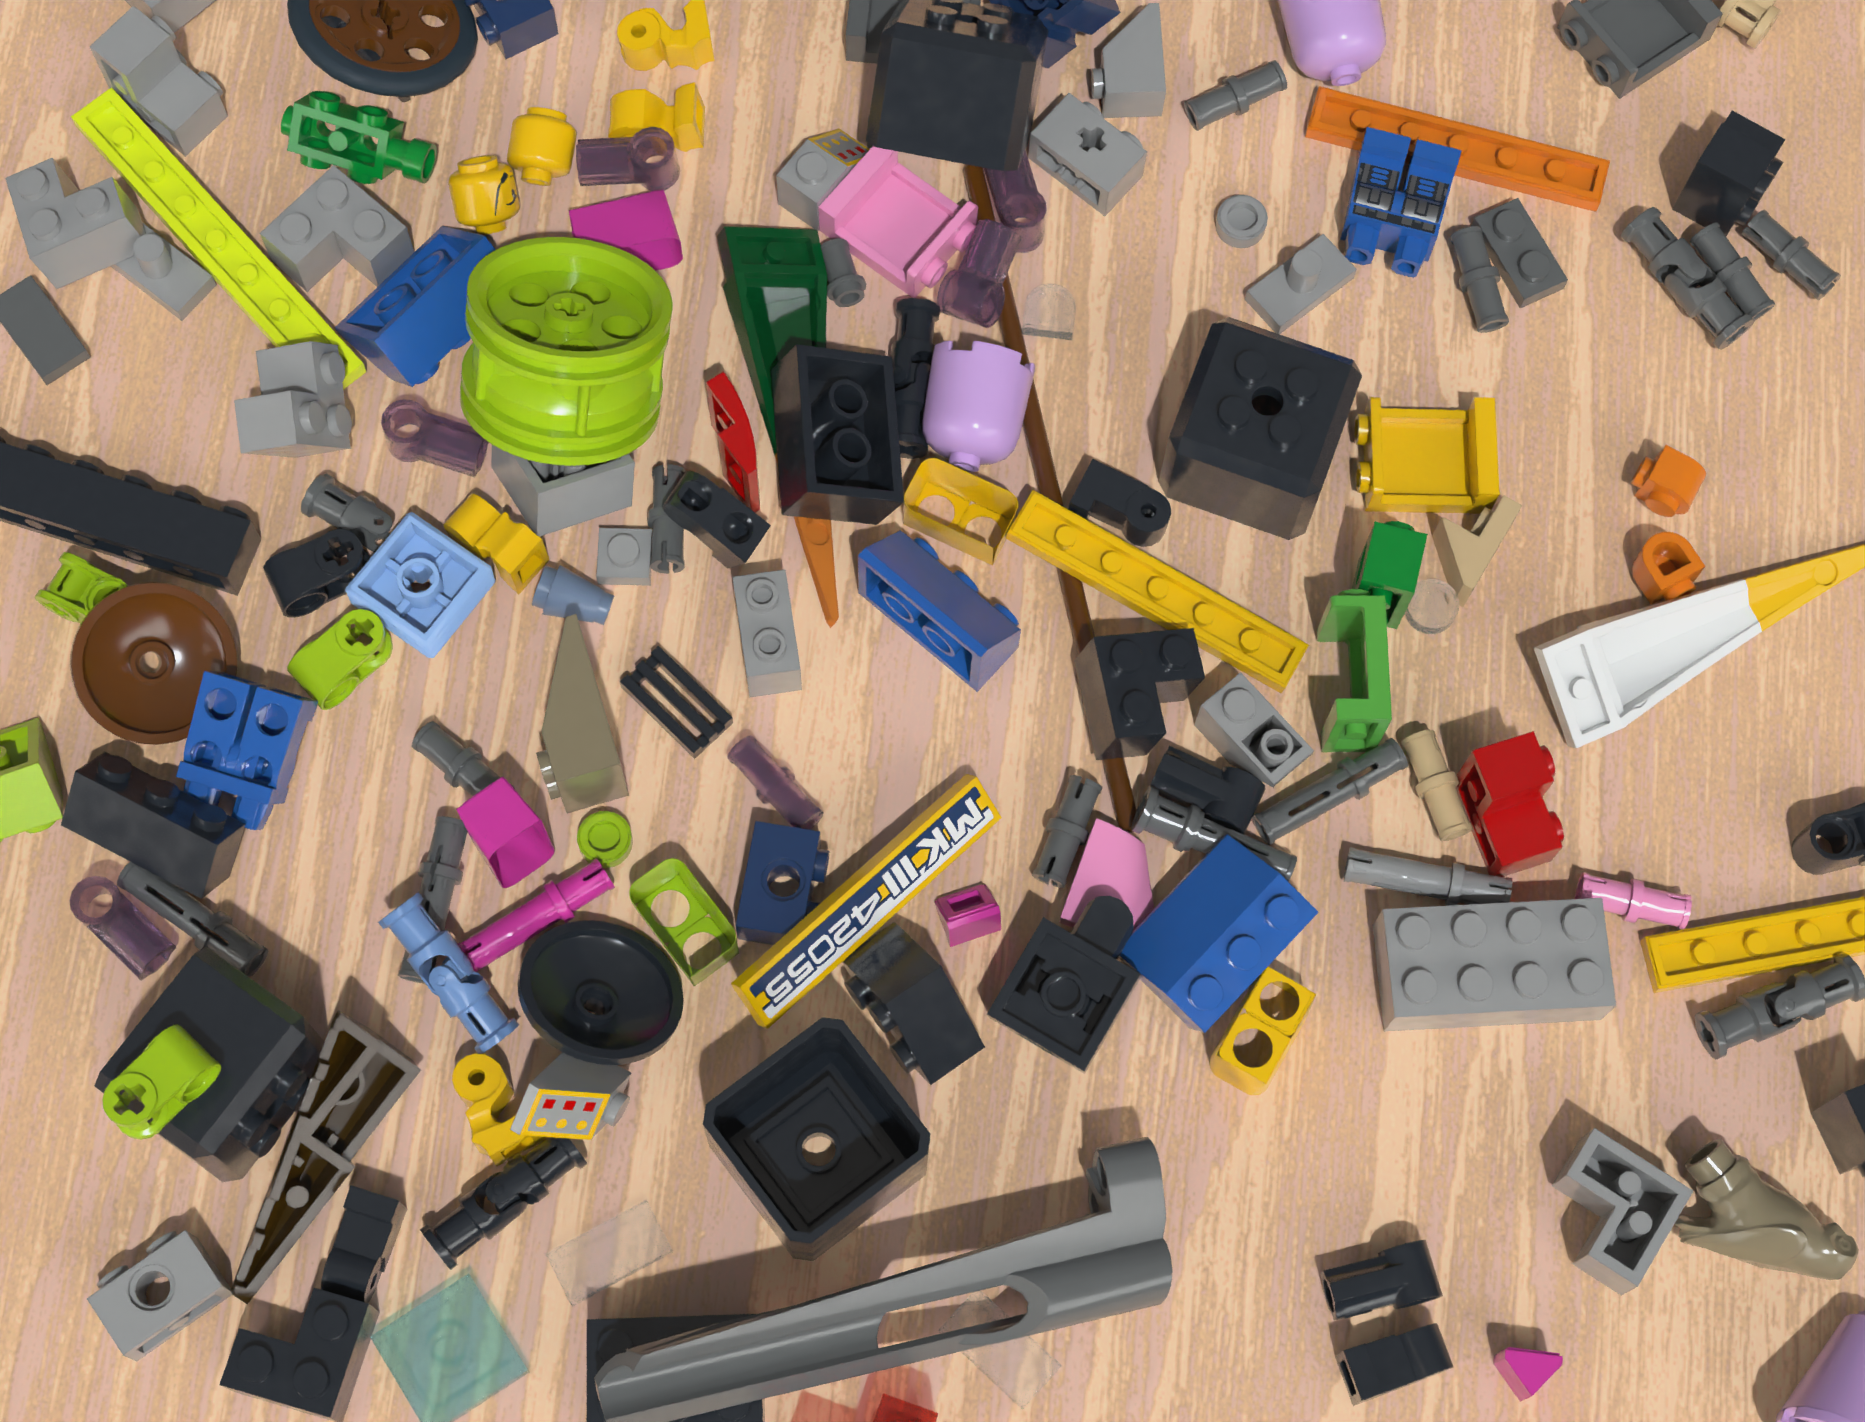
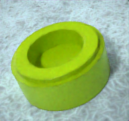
M599 811L589 815L581 823L577 833V843L583 858L588 863L597 858L602 868H611L621 864L629 856L632 849L633 838L630 827L622 816L614 812Z

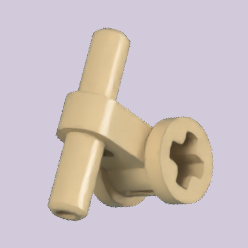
M1726 0L1720 8L1723 15L1718 26L1722 28L1726 24L1748 38L1746 44L1756 49L1775 23L1781 10L1774 6L1777 0ZM1738 11L1743 12L1744 14L1748 15L1757 22L1751 21L1742 14L1738 13Z

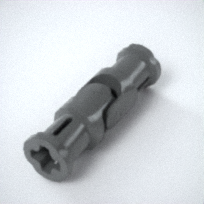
M1655 207L1647 209L1623 230L1621 237L1625 242H1632L1650 262L1648 269L1660 283L1664 284L1690 318L1697 317L1715 337L1714 345L1720 350L1728 347L1753 325L1755 320L1749 314L1744 315L1725 294L1727 287L1706 263L1698 257L1690 244L1684 238L1677 239L1660 219L1662 213Z
M1843 953L1834 958L1833 964L1812 973L1802 970L1789 976L1785 982L1771 983L1740 995L1736 999V1004L1714 1013L1706 1010L1695 1015L1696 1031L1703 1047L1714 1059H1719L1727 1055L1728 1048L1753 1039L1756 1042H1761L1795 1027L1802 1020L1801 1018L1814 1020L1825 1015L1826 1008L1848 999L1854 1002L1865 999V978L1859 965L1849 954Z

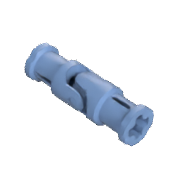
M418 892L378 923L383 929L390 928L409 953L408 963L428 988L440 997V1003L450 1018L457 1017L477 1043L474 1048L478 1054H483L519 1026V1023L515 1018L508 1019L488 993L491 986L483 976L473 970L470 960L461 950L450 932L439 929L421 905L424 898ZM434 956H448L442 965L432 969V959Z

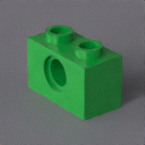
M1375 521L1358 560L1352 589L1366 590L1370 593V596H1385L1387 627L1397 629L1415 593L1428 534L1417 532L1409 524L1399 521H1388L1385 523Z

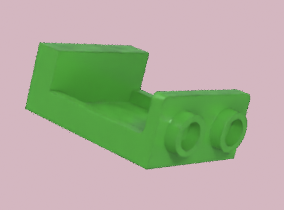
M1350 589L1330 597L1317 628L1318 642H1345L1348 645L1351 697L1336 698L1321 730V752H1368L1378 747L1392 720L1385 596H1370V593L1366 590Z

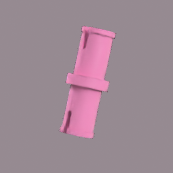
M1582 872L1580 875L1575 899L1602 898L1604 911L1622 915L1623 921L1635 923L1639 918L1676 926L1679 929L1686 928L1692 907V897L1688 894L1681 895L1644 887V881L1631 879L1629 883L1592 876L1585 872Z

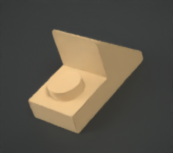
M1505 495L1495 511L1486 507L1483 509L1471 532L1446 518H1441L1433 533L1434 544L1453 602L1461 607H1464L1522 507L1521 504Z

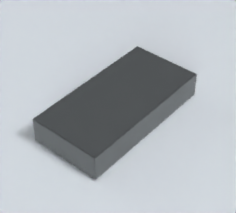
M31 275L0 294V323L46 385H49L91 358Z

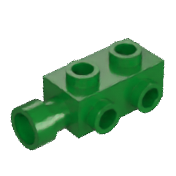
M312 91L294 102V106L289 105L283 114L281 133L289 136L287 151L300 154V163L307 167L328 169L331 164L348 169V178L363 184H374L378 179H384L395 170L402 171L404 178L424 184L431 177L437 157L436 145L416 138L412 139L411 142L402 140L404 122L388 117V112L384 109L367 105L357 108L341 103L340 97L333 93ZM325 122L335 125V131L329 130ZM372 137L378 138L377 144L373 142Z

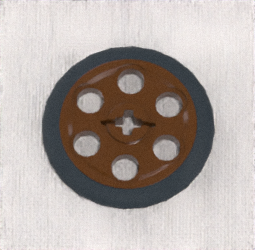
M288 0L287 2L289 24L298 45L309 59L332 78L354 89L372 94L407 97L435 91L445 87L461 75L475 54L478 40L475 18L470 7H466L464 4V0ZM378 7H379V15H380V17H376V16H377ZM432 15L443 21L444 25L432 27L421 21L420 17ZM335 16L342 19L347 26L333 28L326 25L321 18ZM387 26H390L389 34L387 35ZM418 48L426 52L430 58L427 60H416L408 56L405 50ZM370 49L376 52L381 59L367 61L360 58L355 51Z

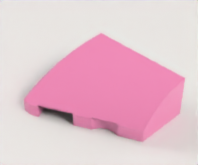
M1096 818L1059 923L1073 928L1084 908L1091 900L1098 896H1112L1120 899L1129 907L1133 915L1134 931L1154 909L1145 844L1128 832Z

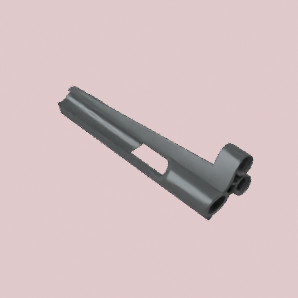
M1142 1137L1096 1148L1092 1168H1087L1086 1178L1089 1182L1088 1201L1091 1214H1086V1216L797 1305L720 1322L626 1349L625 1353L617 1354L607 1361L595 1376L596 1391L605 1421L669 1422L1162 1304L1167 1298L1171 1287L1172 1262L1167 1243L1163 1239L1166 1207L1161 1166L1153 1142L1148 1137ZM1001 1285L1009 1286L1022 1293L1028 1302L1027 1313L878 1348V1328L886 1312Z

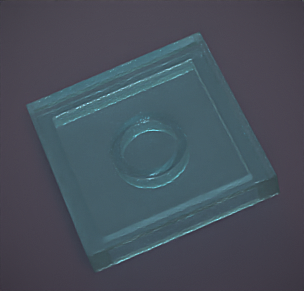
M469 1273L370 1336L420 1422H454L529 1373L528 1368Z

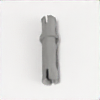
M1353 847L1349 849L1345 867L1346 871L1344 873V882L1367 884L1443 899L1447 906L1457 905L1458 902L1464 904L1510 902L1512 891L1509 890L1512 887V878L1467 871L1463 864L1453 863L1452 867H1446L1358 850Z

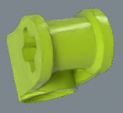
M63 552L59 558L62 565L46 590H39L35 595V599L56 615L81 624L88 612L99 601L128 585L121 579L99 570L86 560L74 554Z
M364 609L352 610L319 638L299 650L289 662L287 671L313 700L318 701L317 705L322 710H329L343 702L361 682L387 662L393 650L392 638L376 614ZM363 633L373 639L366 646L356 640Z
M181 1025L170 1026L157 1035L148 1044L143 1053L117 1078L110 1082L104 1091L102 1099L103 1109L109 1119L117 1124L122 1133L130 1138L140 1140L151 1138L159 1133L188 1103L198 1098L214 1083L221 1071V1064ZM125 1090V1092L122 1095H120V1091ZM134 1099L145 1105L144 1109L137 1115L127 1107Z

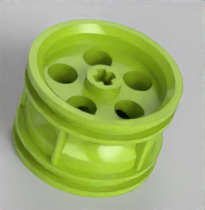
M541 237L514 242L494 250L479 261L472 270L467 283L465 322L473 343L463 358L460 385L461 409L471 427L482 438L505 452L527 460L552 465L577 466L602 463L627 455L644 444L654 432L659 420L663 391L662 368L664 352L668 345L673 310L671 293L662 277L647 263L626 251L604 243L570 237Z

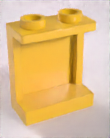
M1369 397L1364 413L1356 415L1354 427L1355 444L1363 445L1364 462H1358L1356 490L1357 493H1365L1366 512L1481 514L1485 507L1492 510L1500 495L1495 398L1474 397L1469 410L1381 408V397Z

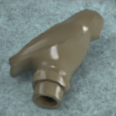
M1721 1139L1706 1144L1686 1162L1685 1167L1696 1180L1698 1195L1706 1200L1708 1207L1711 1209V1216L1704 1218L1680 1214L1675 1225L1680 1227L1678 1237L1681 1238V1243L1706 1248L1760 1268L1793 1272L1826 1280H1839L1853 1267L1859 1249L1852 1236L1847 1235L1835 1222L1826 1225L1821 1224L1809 1209L1795 1197L1760 1179L1757 1172L1750 1166L1748 1159L1741 1155H1733Z

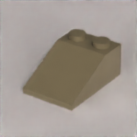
M577 614L565 618L541 731L546 750L536 752L550 799L561 797L566 813L629 796Z

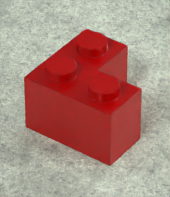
M1532 731L1472 750L1456 775L1459 784L1455 788L1469 823L1472 824V833L1488 874L1504 877L1551 862L1563 847L1561 842L1564 840V832L1559 817L1554 811H1548L1543 799L1544 794L1553 784V777L1555 776V765L1548 748L1545 745H1539L1536 735Z

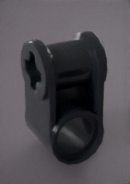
M336 529L296 548L279 552L265 562L263 570L283 615L288 618H295L312 613L325 603L347 594L345 589L353 580L348 575L353 573L356 576L371 557L363 549L362 543L354 533L344 529ZM338 542L340 546L336 548L334 543ZM347 555L349 562L341 566L340 558Z
M1865 802L1846 810L1824 814L1803 829L1793 840L1791 848L1796 864L1805 872L1813 875H1823L1858 865L1865 866ZM1816 835L1824 837L1829 841L1833 854L1825 852L1820 848Z

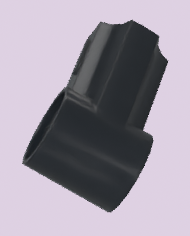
M1170 745L1150 786L1158 789L1160 796L1187 808L1194 804L1205 813L1204 818L1242 834H1245L1266 790L1261 780L1246 771L1234 767L1219 769Z
M1426 1240L1409 1242L1379 1252L1378 1257L1324 1270L1320 1273L1326 1303L1334 1321L1369 1313L1373 1310L1392 1305L1394 1309L1406 1308L1443 1296Z

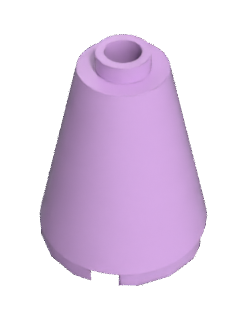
M1860 1311L1858 1314H1849L1843 1318L1777 1414L1775 1422H1865V1311Z

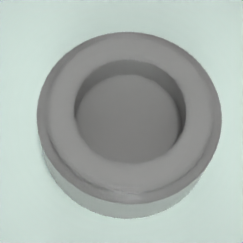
M1235 195L1226 199L1219 207L1215 223L1216 231L1220 239L1229 246L1248 248L1257 244L1262 239L1267 226L1268 216L1265 207L1257 199L1248 195Z

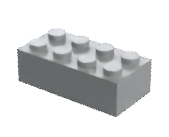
M1602 898L1383 909L1373 924L1384 1032L1602 1020L1616 1007Z

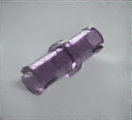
M752 735L740 740L728 753L727 759L757 789L756 797L763 804L770 803L792 827L811 830L820 821L824 812L794 782L795 774L787 766L780 767L761 748Z

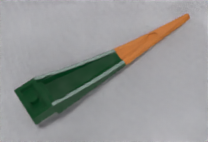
M724 226L717 236L726 277L723 290L778 464L771 370L796 344L826 348L827 271L818 231L814 229ZM794 516L825 620L831 628L839 618L831 520Z

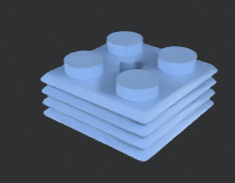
M409 512L348 584L345 591L353 606L373 612L380 618L386 629L426 657L434 658L494 585L495 578L490 565L415 513ZM429 579L431 586L427 590H420L417 593L413 591L411 584L414 581L424 584Z

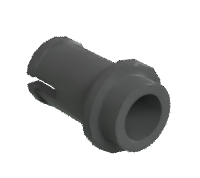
M836 238L824 242L821 248L829 283L827 286L828 298L835 301V304L839 307H850L859 303L864 298L866 281L863 276L857 274L847 240Z

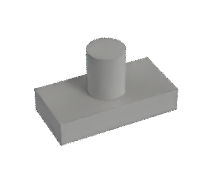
M142 223L146 234L138 237L134 242V256L111 265V267L183 321L216 286V282L211 274Z
M1322 234L1247 290L1245 301L1275 333L1281 334L1354 279L1357 269Z

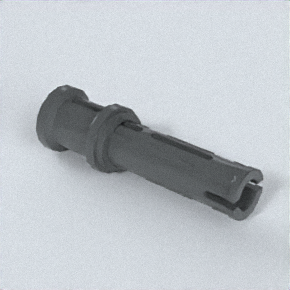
M1152 786L1148 787L1135 813L1131 831L1138 834L1143 830L1172 842L1173 848L1180 852L1183 850L1188 852L1190 848H1193L1205 854L1225 834H1228L1278 871L1289 882L1296 866L1297 856L1273 848L1245 834L1204 818L1205 813L1201 811L1200 807L1192 804L1187 808L1159 796L1158 789Z

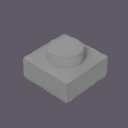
M599 528L596 573L598 584L651 586L652 529Z

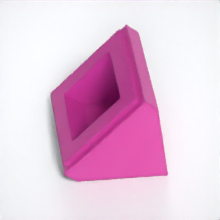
M980 884L934 901L950 947L1001 930L999 905L986 884Z
M1507 1347L1494 1355V1365L1521 1402L1532 1397L1562 1366L1563 1356H1559L1560 1353Z

